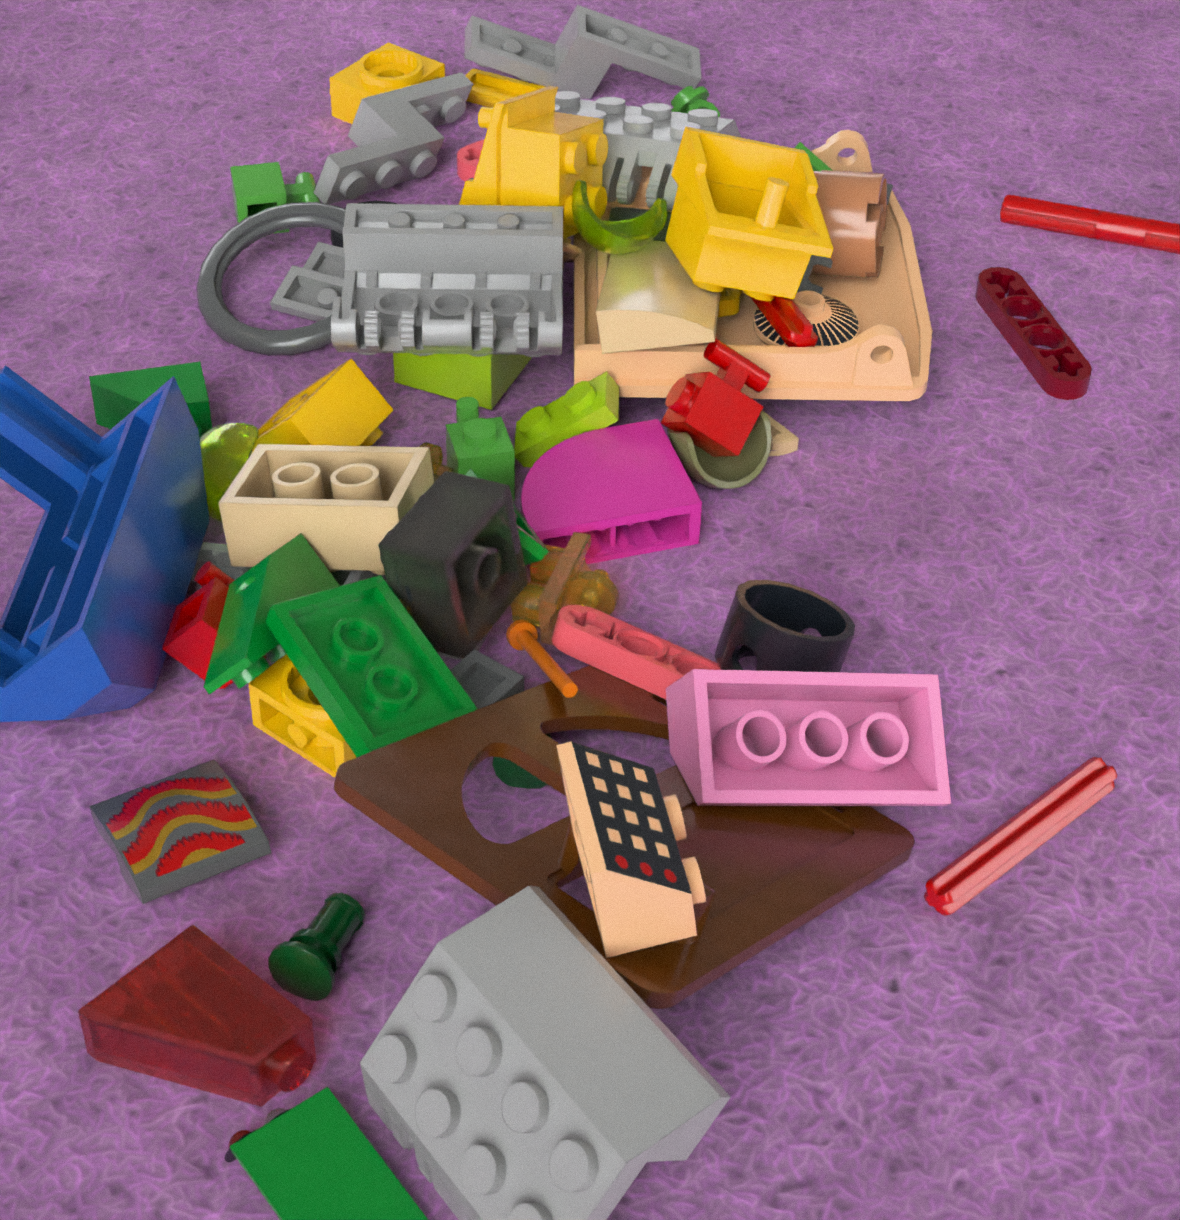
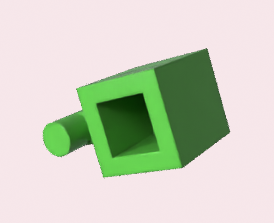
M279 162L230 167L237 223L271 207L289 203H321L320 199L314 194L316 183L314 176L309 172L298 174L294 184H284ZM289 229L278 231L275 233L289 232Z
M473 397L458 399L456 402L457 423L446 424L447 476L452 489L472 469L510 498L512 502L515 501V450L502 416L487 419L479 418V402Z

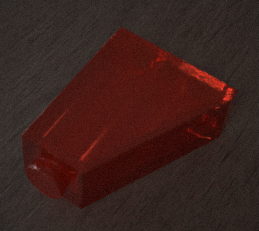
M193 924L78 1010L87 1053L96 1061L260 1107L265 1105L281 1090L283 1092H291L298 1088L306 1080L313 1068V1064L316 1062L312 1019Z

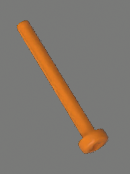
M524 619L511 623L506 632L508 643L516 650H525L566 698L574 697L577 694L578 687L537 641L538 633L535 626Z

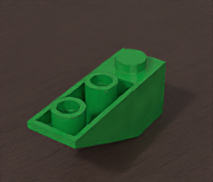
M302 533L229 584L203 686L209 695L231 679L238 689L251 682L271 667L264 655L273 664L286 654L265 623L270 605L340 586Z

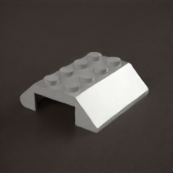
M558 91L555 96V112L603 119V134L608 139V155L603 164L602 186L605 187L607 192V202L617 200L620 204H632L642 179V166L653 168L645 196L648 208L661 209L664 204L666 210L672 211L678 184L671 176L685 126L741 137L734 119L719 118L718 112L710 109H694L688 113L671 111V106L664 103H647L642 105V107L625 105V100L618 97H602L596 101L582 100L579 93L572 91Z
M346 204L343 226L345 273L342 296H334L331 313V341L337 352H350L362 355L412 353L419 356L469 354L477 357L489 354L525 355L528 357L562 355L563 206Z
M527 886L439 941L360 1061L369 1105L386 1127L393 1131V1136L404 1150L406 1148L408 1150L414 1148L417 1164L419 1165L418 1168L430 1184L433 1182L434 1189L458 1220H607L647 1162L687 1160L731 1098L537 886Z

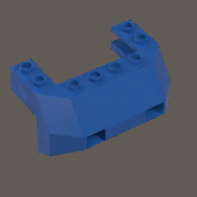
M5 365L0 370V478L45 511L0 620V722L65 720L129 709L156 690L167 655L162 650L176 606L185 599L210 522L198 428L174 376L101 437Z

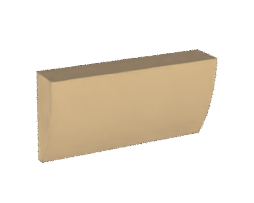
M614 241L596 308L602 354L715 342L721 292L707 291L694 285L692 279L665 241Z

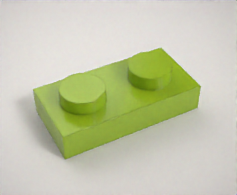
M606 371L590 381H581L575 384L565 395L544 407L537 406L527 411L516 422L515 458L523 467H532L544 453L564 440L588 431L606 428L619 421V385Z

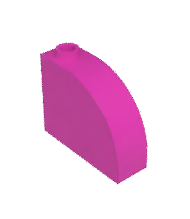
M659 419L606 427L576 435L555 445L534 463L522 487L521 514L549 552L541 561L528 564L529 569L533 575L699 544L702 501Z

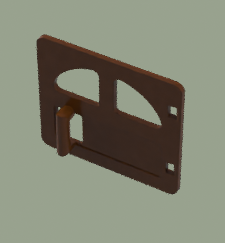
M589 665L567 674L578 687L577 694L574 697L566 698L552 681H548L346 761L338 767L334 782V790L340 798L497 906L527 886L539 887L649 1008L666 1009L678 1004L906 862L915 843V839L910 831L870 806H698L677 765H674L657 773L656 777L662 796L666 797L676 794L679 801L687 839L676 841L681 859L695 856L702 877L706 902L693 905L697 936L606 958L594 911L560 889V887L584 875L573 835L570 815L513 843H495L485 839L470 822L463 806L462 785L470 772L485 758L501 757L514 762L566 796L556 747L560 743L547 736V733L589 729L615 730L645 734L669 740L666 699Z

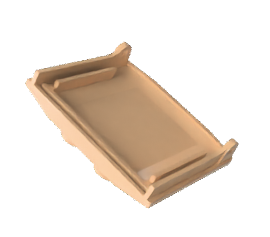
M839 131L828 138L826 144L811 151L833 171L873 172L867 142L863 135L856 131ZM845 148L855 150V153L847 158L838 155ZM642 166V179L632 204H620L617 200L607 202L602 222L574 234L573 245L582 249L581 254L574 257L573 262L574 385L581 381H590L607 371L619 385V397L666 398L675 382L684 377L685 374L710 371L716 375L719 367L703 357L704 351L710 342L602 354L596 308L614 241L639 240L615 237L609 234L611 208L624 207L668 211L664 208V204L661 209L648 208L645 196L653 168ZM891 191L887 205L886 230L882 232L880 246H884L879 277L863 278L810 274L809 276L812 284L823 288L821 294L838 299L856 313L860 323L857 337L832 346L788 347L787 345H767L757 336L753 328V315L757 306L743 291L740 295L739 312L731 316L718 317L715 338L771 375L769 383L763 391L757 393L744 384L741 389L742 393L751 399L912 401L920 398L926 392L932 327L911 225L893 191Z

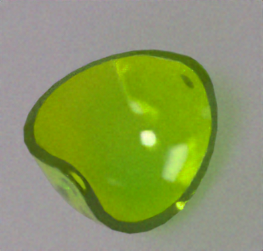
M578 180L573 188L571 207L574 224L584 241L597 251L610 255L634 253L648 245L663 229L667 221V202L663 198H657L647 212L636 218L624 221L601 220L589 206L586 181Z
M245 423L220 424L209 429L199 438L209 516L221 523L222 518L218 502L250 457L258 440L259 431L253 425Z

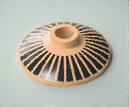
M808 290L797 292L795 298L792 299L813 325V331L818 336L815 346L838 345L858 336L860 323L856 313L838 299ZM757 307L753 315V328L757 336L767 345H787Z

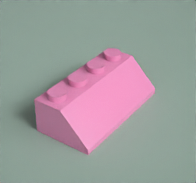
M693 669L666 688L670 754L698 806H947L951 804L938 675Z

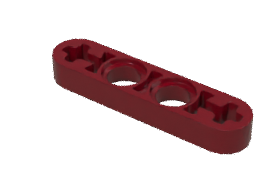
M990 267L980 272L975 293L977 302L1040 387L1048 395L1058 399L1075 400L1083 397L1088 390L1092 367L1023 277L1016 271L1003 267ZM1012 316H1021V317H1026V318H1028V319H1027V320L1017 319V318H1014V317H1012ZM1034 345H1044L1052 349L1037 348Z

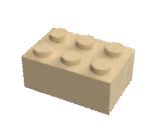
M258 444L218 502L231 566L254 567L271 553L302 533L330 573L338 570L371 571L377 575L396 573L392 557L412 562L438 511L429 447ZM394 559L396 571L407 572L411 563Z

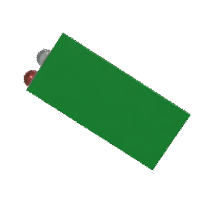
M328 1087L291 1109L276 1108L270 1111L265 1118L264 1126L255 1131H237L229 1140V1149L226 1152L225 1161L233 1162L236 1159L280 1220H428Z

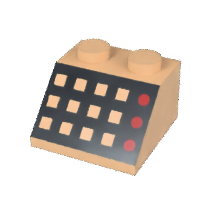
M575 742L556 745L573 835L606 958L697 936L693 905L706 902V896L695 856L681 859L676 841L687 839L676 794L666 797L662 796L655 770L652 767Z

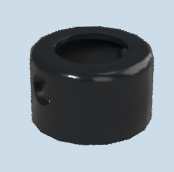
M749 580L738 585L716 647L715 659L721 670H744L738 660L743 657L756 656L757 668L755 671L840 672L854 636L855 624L848 613L832 601L813 591L784 582ZM809 628H813L820 633L821 637L804 633Z

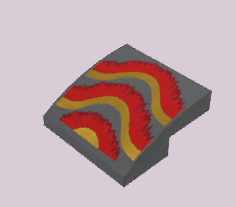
M215 760L89 806L95 827L116 854L124 880L142 904L272 853L269 841L252 810L235 784Z

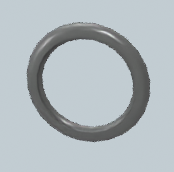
M318 202L289 203L271 207L251 215L227 230L211 247L200 269L196 292L198 308L206 324L226 342L245 351L267 356L296 355L318 350L331 344V315L311 325L290 330H266L251 327L240 322L229 312L223 300L222 281L230 263L245 248L275 232L296 227H319L343 234L346 209Z

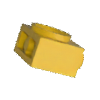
M388 42L375 51L365 54L360 60L329 78L332 116L352 124L362 98L445 77V64Z
M287 654L248 683L252 720L255 727L333 777H336L337 769L342 763L356 758V755Z

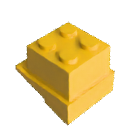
M548 86L495 103L494 108L482 107L478 114V124L481 128L488 129L474 180L469 179L465 181L459 205L563 206V240L601 223L607 206V192L605 187L602 186L603 164L608 155V139L603 134V119L555 112V96L558 87Z
M685 126L671 176L678 184L665 241L692 279L693 284L701 289L711 292H722L724 287L739 289L746 295L762 301H772L774 296L794 299L811 255L831 258L834 249L816 197L819 186L808 154L800 149Z

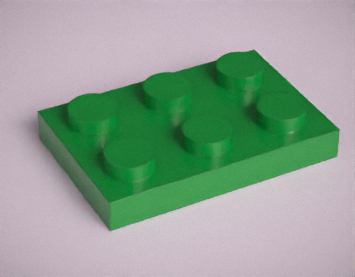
M381 575L270 605L265 623L356 757L478 710Z

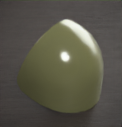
M763 410L739 456L713 457L694 445L688 433L667 429L670 442L687 474L696 482L713 489H733L750 483L760 474L770 454L772 441L771 425L767 414Z

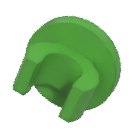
M688 86L682 89L671 101L673 106L671 111L688 113L694 109H710L718 112V117H720L718 109L712 103L706 101L709 97V92L704 86L695 89L692 86Z

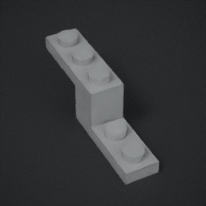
M580 5L576 6L555 44L473 15L465 27L464 59L473 61L483 67H490L514 75L523 81H531L546 87H558L557 91L577 92L580 94L581 99H591L612 63L620 65L628 71H637L662 80L668 85H676L682 88L692 86L695 89L701 80L699 48Z
M461 72L362 98L348 137L358 147L327 156L314 194L324 204L330 205L346 199L352 200L359 195L382 188L388 189L396 184L415 178L420 179L427 176L437 164V155L444 141V137L434 127L445 123H453L462 116L466 109V100L473 83Z

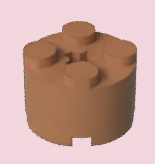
M814 171L819 186L816 197L834 249L830 258L833 261L832 267L814 265L811 274L878 278L884 246H880L882 232L886 230L887 181L884 179L885 174L856 171Z

